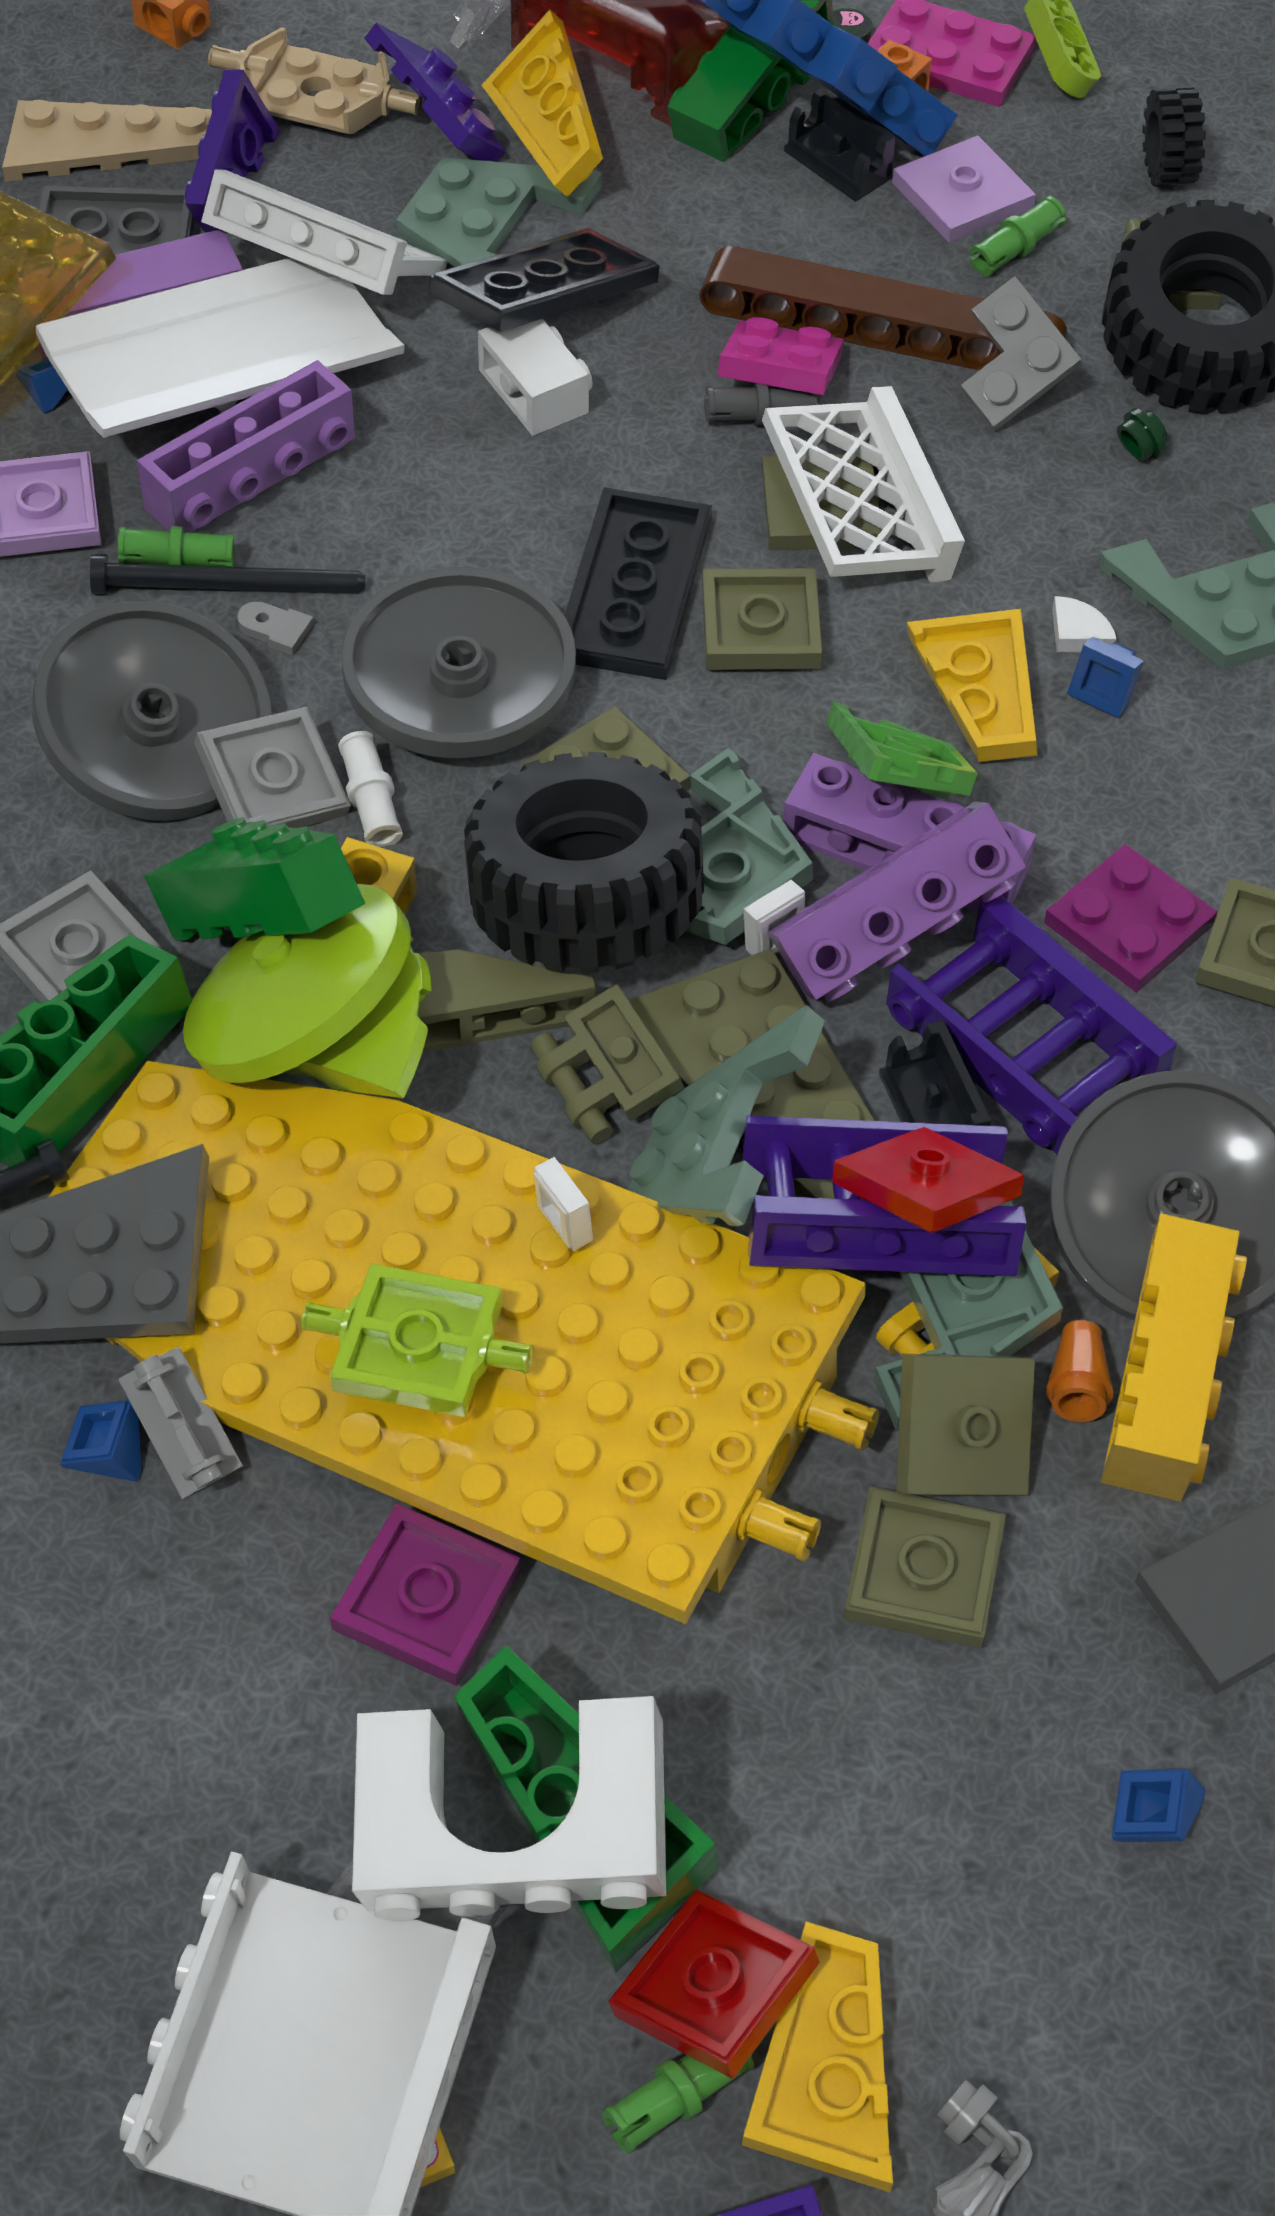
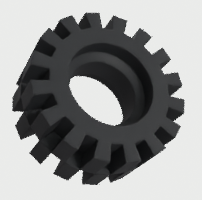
M1195 87L1151 90L1146 100L1147 108H1144L1143 116L1146 122L1142 128V133L1145 134V142H1142L1143 152L1146 151L1144 163L1145 166H1148L1147 173L1149 178H1151V184L1195 183L1200 178L1199 173H1202L1203 163L1201 158H1205L1203 140H1206V130L1203 131L1205 114L1201 112L1203 103L1202 99L1199 98V91Z

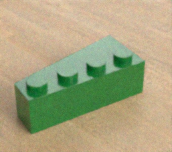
M800 0L835 26L832 0ZM727 26L725 35L712 51H708L702 56L695 73L684 87H679L673 93L670 99L668 114L670 116L673 139L724 162L761 127L763 112L766 109L777 112L787 102L789 87L795 82L804 86L811 78Z
M244 817L228 821L211 831L214 840L144 875L168 929L176 941H186L197 932L201 940L215 939L223 934L220 927H224L226 930L231 929L234 938L248 937L264 931L266 936L312 933L366 904L335 834L310 831L307 826L290 828L287 827L286 823L269 825L266 824L265 820L246 822Z
M128 934L66 978L64 982L67 988L57 996L41 1003L35 1000L16 1013L19 1022L0 1035V1163L10 1167L40 1154L36 1144L52 1138L60 1153L185 1016L192 999L177 956Z
M505 1645L454 1695L464 1724L533 1838L538 1843L549 1836L563 1822L577 1794L579 1785V1714ZM665 1795L666 1896L647 1897L646 1905L632 1909L608 1908L601 1905V1899L572 1901L616 1973L672 1917L696 1889L698 1890L719 1868L715 1842Z

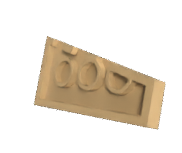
M18 100L2 166L5 182L23 180V173L48 171L49 177L70 174L69 168L100 165L101 171L120 169L121 165L129 161L143 159L149 165L197 160L199 157V142L201 137L206 134L212 109L154 107L143 104L132 106L98 104L94 102L67 103L48 102L45 100Z

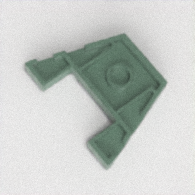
M442 157L396 219L397 234L417 248L448 260L447 263L454 267L495 256L496 251L533 200L583 215L602 188V172L593 170L588 179L580 183L567 197L552 184L539 165Z
M1275 502L1250 509L1247 522L1267 552L1174 579L1170 576L1147 539L1101 551L1099 567L1111 579L1117 576L1132 588L1131 595L1144 606L1153 605L1172 621V629L1221 669L1275 654Z
M730 748L725 749L690 774L691 791L721 813L701 827L704 893L702 894L700 910L693 921L689 923L686 932L724 945L745 931L743 914L745 907L789 880L794 881L801 888L813 880L812 861L781 817L772 814L763 801L762 790L753 778L748 779L741 769L740 759Z
M809 1006L802 1007L682 1091L665 1100L652 1117L651 1126L653 1130L644 1151L635 1159L631 1166L629 1175L632 1179L627 1190L658 1201V1207L672 1214L691 1215L700 1223L713 1224L716 1218H721L730 1226L745 1224L754 1201V1195L757 1194L764 1176L745 1160L730 1165L745 1128L746 1115L750 1116L761 1086L764 1083L808 1066L825 1020Z
M1009 1201L999 1206H1013V1204ZM1026 1230L1017 1276L900 1272L935 1348L921 1354L1011 1356L1061 1320L1063 1306ZM902 1359L877 1366L874 1382L896 1431H899Z

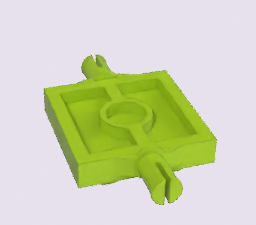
M370 1264L361 1291L345 1310L307 1302L305 1306L306 1311L304 1310L302 1315V1330L339 1336L340 1350L330 1374L333 1391L466 1417L476 1383L486 1372L488 1366L520 1371L527 1374L533 1358L532 1344L525 1345L495 1339L494 1329L503 1305L501 1288L378 1264Z

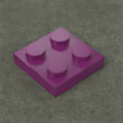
M1124 844L1046 910L1044 923L1137 993L1213 927L1218 911L1127 844Z
M396 1503L330 1617L331 1628L342 1635L458 1686L521 1570L520 1557Z

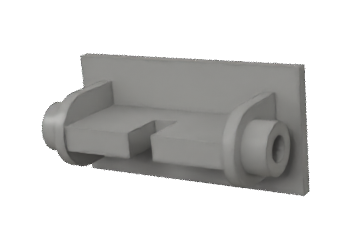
M179 1346L161 1356L156 1354L143 1360L133 1367V1371L118 1379L182 1499L243 1467L213 1409L199 1402L207 1400Z

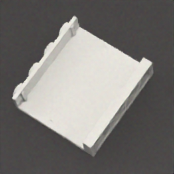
M231 1851L224 1873L215 1872L206 1887L201 1914L207 1917L198 1945L188 1944L180 1958L175 1976V1989L181 1992L171 2019L162 2018L152 2035L147 2061L148 2064L154 2066L144 2094L135 2093L126 2107L120 2128V2139L126 2141L123 2152L138 2169L292 2216H411L496 1949L492 1928L490 1925L466 1918H461L457 1931L415 1919L404 1921L380 1919L375 1917L374 1911L368 1912L362 1904L252 1873L249 1871L242 1854Z

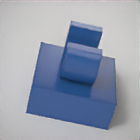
M1091 637L1083 644L1067 694L1118 718L1129 705L1144 660L1135 656L1136 651L1117 642L1110 645L1095 637Z

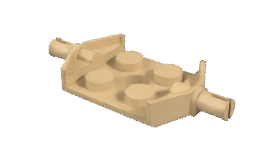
M283 27L252 43L246 50H240V52L218 47L217 45H213L209 51V67L245 71L271 116L346 134H354L381 115L387 116L390 109L418 116L422 108L423 97L417 93L396 89L393 85H390L385 53L381 51L378 52V63L375 66L354 59H345L312 51L308 48L294 47L287 44L286 28ZM320 91L315 96L306 95L309 92Z

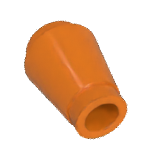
M1076 1320L1063 1327L1062 1337L1046 1386V1395L1052 1403L1054 1412L1061 1418L1072 1422L1093 1421L1104 1414L1106 1406L1113 1398V1387L1101 1328L1090 1321Z

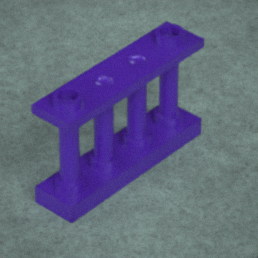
M1001 895L991 901L979 904L973 937L976 943L924 982L917 979L900 963L891 969L886 1005L895 1021L903 1028L908 1030L914 1029L922 1035L927 1024L943 1020L972 1081L1022 1123L1026 1135L1032 1142L1043 1148L1049 1147L1056 1154H1058L1061 1144L1072 1124L1078 1118L1077 1115L1123 1078H1136L1155 1072L1170 1071L1177 1043ZM990 962L995 964L1001 963L1020 979L967 1021L942 1000ZM1034 1000L1047 1002L1064 1017L1062 1021L1012 1059L1007 1057L986 1038ZM1079 1038L1090 1039L1110 1056L1057 1099L1030 1077Z
M746 1115L741 1161L745 1160L764 1175L763 1177H766L768 1196L754 1195L748 1243L749 1265L1017 1276L1027 1224L1024 1209L1021 1206H997L944 1229L930 1233L867 1200H861V1197L837 1186L834 1182H832L834 1199L795 1197L793 1178L832 1180L834 1160L921 1127H926L1003 1164L1008 1137L1007 1128L1001 1126Z

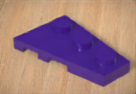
M375 23L364 39L374 51H381L395 59L396 63L391 71L401 83L409 85L418 95L426 99L421 107L458 150L477 160L498 162L505 151L494 135L496 126L474 104V101L477 99L475 93L456 76L457 65L437 48H433L430 52L384 26Z
M224 69L219 90L214 93L212 98V113L206 134L201 137L199 142V157L193 178L189 180L185 189V205L204 232L219 230L201 222L214 171L227 170L244 178L248 171L258 172L264 162L263 153L260 152L265 142L274 143L280 133V129L245 71L240 69Z

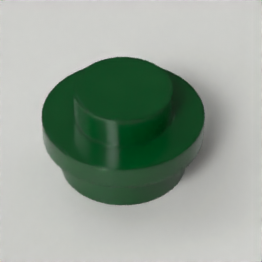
M1137 408L1128 411L1124 415V422L1117 427V434L1123 447L1139 462H1144L1150 456L1153 459H1157L1166 450L1164 439L1167 438V432L1163 423L1150 411L1144 413Z

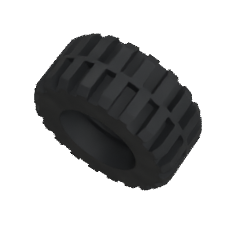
M1198 200L1196 206L1187 207L1186 203L1183 202L1166 208L1165 216H1162L1159 212L1152 214L1141 222L1140 228L1131 231L1122 242L1121 251L1115 257L1103 307L1102 324L1105 327L1103 338L1107 350L1111 354H1115L1113 362L1121 374L1125 377L1131 374L1134 377L1132 385L1145 395L1151 391L1159 396L1158 401L1170 407H1174L1175 402L1189 405L1188 411L1205 413L1206 407H1217L1220 413L1236 410L1238 403L1242 401L1246 406L1253 405L1265 399L1267 391L1269 393L1275 391V226L1272 225L1273 219L1271 216L1259 210L1256 215L1243 210L1244 204L1229 201L1228 206L1215 205V200ZM1186 289L1213 290L1234 299L1248 312L1251 318L1231 325L1202 323L1182 314L1170 303L1166 296Z
M588 752L586 757H572V753L555 755L553 761L541 763L539 759L524 764L519 773L514 775L508 772L499 778L492 787L493 791L487 789L467 818L464 828V848L473 916L479 928L487 934V937L504 952L511 949V954L517 960L529 965L538 961L543 963L547 970L564 972L565 967L580 968L581 973L599 972V967L614 965L615 969L631 966L637 957L644 955L649 959L662 952L666 947L667 940L674 943L687 930L689 923L697 916L702 905L704 873L701 816L698 807L691 800V795L676 779L670 780V776L664 770L653 764L647 768L642 766L637 758L621 755L619 759L608 758L606 752Z

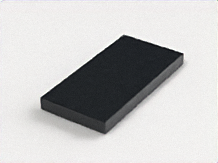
M586 228L434 273V275L430 276L429 294L491 328L502 332L658 283L660 265L590 228Z
M603 488L564 615L572 630L575 641L576 665L667 680L712 518V505Z

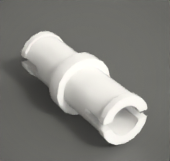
M368 731L352 732L344 736L338 744L349 778L346 786L348 800L352 806L357 807L366 843L378 847L396 844L403 836V832L397 821L391 799L395 792L392 777L383 771L374 735Z

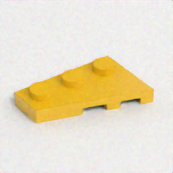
M1021 609L906 622L908 636L978 762L1037 756V742Z
M805 1922L800 1940L815 1947L820 1963L777 2019L744 2131L742 2146L891 2193L893 2175L892 2159L889 2152L887 2120L889 2111L884 2072L882 2040L884 2032L878 1943Z

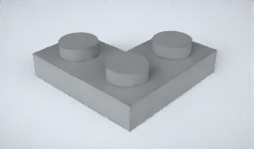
M1016 276L971 309L973 318L1001 354L961 384V390L993 431L1001 428L1081 366V358Z

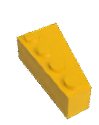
M1160 1213L1152 1236L1101 1483L1180 1502L1190 1482L1201 1484L1209 1453V1444L1202 1443L1206 1419L1214 1420L1222 1387V1381L1213 1379L1217 1356L1225 1358L1227 1356L1235 1318L1225 1316L1228 1294L1239 1295L1247 1262L1246 1256L1236 1254L1240 1231Z

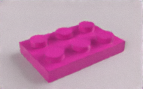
M895 0L868 42L877 51L889 39L908 46L910 49L932 58L929 86L1001 107L1035 50L1036 37L1033 33L1020 30L1015 26L996 23L973 16L965 11H956L926 2L925 0Z

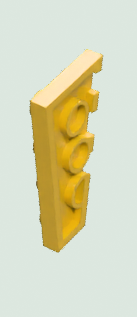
M549 10L486 79L482 87L552 184L568 197L580 183L588 179L593 169L603 159L564 23L554 12Z

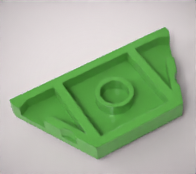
M832 702L826 724L848 752V758L855 761L859 767V772L868 779L915 787L924 793L940 798H949L950 793L970 796L978 773L952 744L915 732L885 719H882L880 724L854 717L850 713L851 707L838 702Z

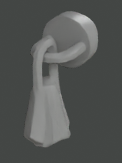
M965 2080L937 2114L948 2125L944 2133L958 2146L973 2134L987 2147L967 2168L935 2188L936 2195L933 2206L935 2216H997L1005 2197L1029 2167L1033 2155L1029 2141L1019 2132L1006 2130L989 2114L998 2097L984 2084L977 2090L968 2080ZM998 2155L1010 2160H1014L1018 2155L1017 2159L1003 2176L991 2166Z

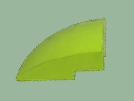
M410 945L399 975L375 1008L349 1033L325 1051L282 1074L314 1077L332 1090L404 1098L415 1075L428 1033V1027L417 1016L419 1002L424 999L427 993L432 991L427 961L418 953H414Z

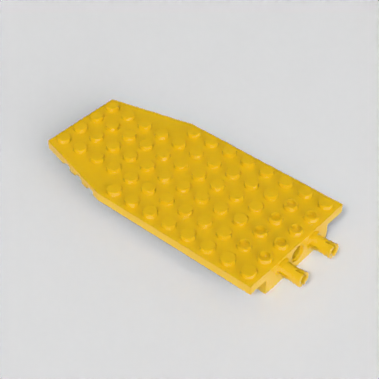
M147 1061L67 1170L70 1179L56 1185L48 1196L57 1195L203 1144L209 1155L193 1334L105 1339L112 1345L118 1343L140 1362L156 1354L161 1356L179 1346L207 1400L199 1402L213 1409L220 1423L683 1624L688 1622L706 1588L720 1593L749 1538L790 1554L802 1562L806 1561L809 1557L810 1550L806 1546L814 1548L819 1536L821 1520L816 1517H809L770 1500L808 1429L826 1434L852 1445L860 1451H864L869 1444V1440L865 1436L872 1439L878 1423V1409L869 1408L830 1392L837 1378V1347L865 1298V1282L825 1268L749 1265L748 1256L749 1237L714 1223H700L691 1215L672 1214L658 1207V1201L560 1164L587 1199L590 1207L593 1241L573 1251L566 1246L538 1208L533 1175L535 1172L534 1167L549 1160L548 1158L399 1100L267 1079L246 1083H228L212 1078L203 1069ZM371 1263L499 1287L502 1292L503 1305L494 1329L495 1339L525 1345L532 1344V1363L529 1365L530 1370L527 1374L520 1371L488 1366L486 1372L476 1383L466 1417L335 1392L332 1388L330 1374L340 1350L339 1336L302 1330L303 1311H306L305 1306L307 1302L345 1310L361 1291Z

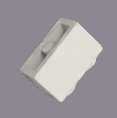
M543 319L502 332L490 326L478 331L480 372L532 436L589 413V390L592 389L593 385L590 371L582 359L576 360L564 345L559 331L554 326L549 327Z

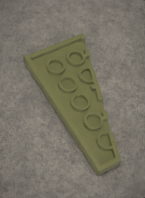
M772 948L629 999L636 1013L680 1077L684 1088L794 1012L806 1006ZM822 1032L808 1066L764 1083L750 1116L874 1121ZM744 1131L739 1141L742 1145L744 1139ZM793 1178L794 1191L796 1193L801 1191L808 1198L834 1199L831 1179Z

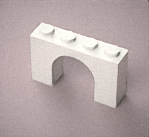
M654 1696L579 1700V1785L574 1803L563 1822L549 1836L525 1849L505 1853L475 1849L461 1842L448 1831L443 1807L444 1731L431 1709L357 1713L352 1891L368 1912L374 1911L375 1917L391 1921H404L419 1917L420 1909L449 1907L450 1913L454 1915L480 1917L493 1914L495 1912V1905L525 1903V1908L532 1912L556 1913L570 1909L571 1901L600 1899L601 1905L608 1908L632 1909L646 1905L647 1897L666 1896L663 1719Z

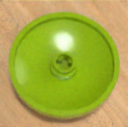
M357 884L366 903L365 905L312 933L266 936L264 931L251 934L248 937H243L220 959L196 991L186 1013L183 1026V1038L187 1050L209 1076L228 1083H246L286 1072L312 1059L339 1041L375 1008L399 975L406 960L411 940V930L407 918L386 891L372 885Z

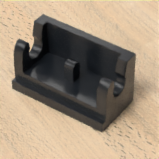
M823 86L813 92L810 103L811 112L806 120L805 111L799 107L794 108L790 117L788 143L784 145V152L855 202L891 180L895 135Z
M943 1020L927 1024L921 1035L923 1038L922 1043L914 1049L907 1050L902 1036H897L892 1040L888 1047L886 1066L879 1069V1076L901 1122L990 1126L991 1119Z

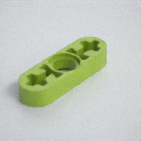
M1029 0L1024 6V10L1051 77L1066 93L1076 98H1084L1101 77V72L1073 5L1069 0Z

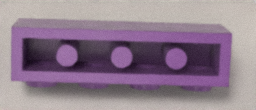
M316 360L138 459L137 464L144 509L167 531L171 530V526H183L184 532H192L197 528L207 525L213 519L239 504L251 500L260 492L288 476L298 473L302 468L330 452L340 449L346 443L355 439L351 389L319 360Z
M813 753L785 801L783 822L800 846L867 870L956 814L964 807L958 803L944 801L905 785L868 779L859 772V769L846 762L835 761ZM1000 821L1026 865V868L1012 876L1016 884L1001 895L1010 904H1013L1030 870L1036 834L1021 829L1010 822ZM978 897L964 907L978 912L979 904L983 901L981 897Z
M975 801L767 933L805 995L814 1000L824 995L827 1001H832L853 989L859 983L855 975L875 962L879 968H884L908 954L911 948L907 942L924 931L929 930L931 935H936L959 922L963 918L960 909L973 900L981 897L983 902H988L1007 892L1016 884L1012 876L1026 868V865L990 804Z

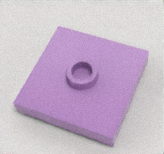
M978 135L893 169V185L948 243L1002 222L1012 215L1022 214L1034 207L1036 194Z
M90 451L0 461V557L102 545Z

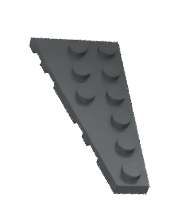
M201 1144L0 1214V1343L193 1334L209 1155L204 1145Z

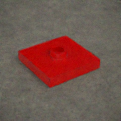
M926 1127L918 1128L834 1160L832 1182L837 1186L930 1233L1020 1197L1024 1181V1174Z
M696 1889L609 1999L608 2003L614 2017L734 2079L820 1961L815 1947Z

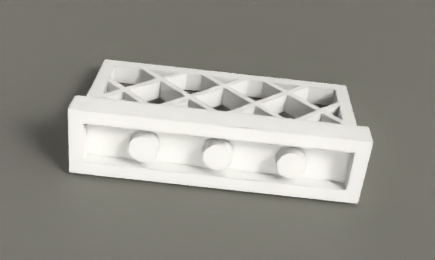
M227 170L214 171L201 221L205 224L383 295L393 294L398 276H431L446 269L448 260L408 245L404 240Z
M892 386L872 387L867 402L765 408L762 422L830 577L924 570L930 583L951 580L965 540ZM857 423L861 435L859 438H856L834 427V425ZM798 426L813 435L806 442L787 432L785 427ZM823 439L847 452L840 459L818 448L817 445ZM858 457L876 466L879 473L875 477L851 465V463ZM807 460L830 473L825 480H822L803 470L801 465ZM839 478H842L865 491L858 498L834 486ZM875 495L893 504L897 512L893 516L868 502ZM822 499H825L848 512L841 520L820 509L819 503ZM857 516L883 529L877 538L851 525ZM893 534L912 544L914 550L902 551L886 543V541ZM841 538L866 552L859 555L841 556L836 543Z

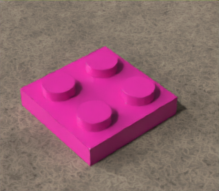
M755 317L747 321L740 320L720 354L717 376L824 395L840 362L844 339L831 337L829 331L818 327H803L797 331L780 328L777 322L767 318Z

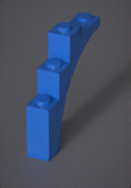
M684 0L807 75L923 156L935 152L958 116L957 113L898 70L897 65L864 40L833 26L800 0Z

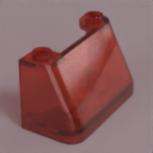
M510 0L512 48L515 49L544 15L551 10L563 21L567 36L630 66L631 88L640 91L644 87L655 103V107L651 109V117L671 126L668 114V105L673 93L679 87L685 86L697 70L702 56L714 49L725 35L727 28L726 24L684 0Z

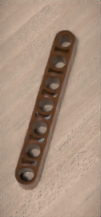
M727 246L715 253L699 294L701 304L708 312L714 315L742 321L755 317L767 318L777 322L780 328L797 331L803 327H818L829 331L831 337L844 339L846 343L974 370H981L1001 354L972 316L971 309L986 298L741 247ZM1043 311L1066 339L1068 332L1064 321L1056 314Z

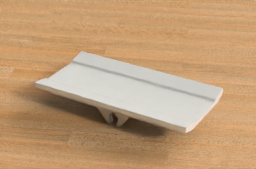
M293 258L275 261L36 325V335L47 358L91 426L103 438L212 407L217 408L223 413L235 406L238 400L250 398L316 360H319L332 373L404 354V344L389 329L383 326L352 282Z

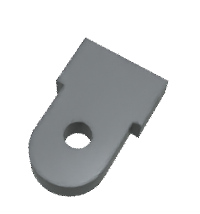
M263 602L247 603L239 609L237 614L238 626L242 633L267 642L270 648L292 656L314 626L313 616L290 608L286 611Z

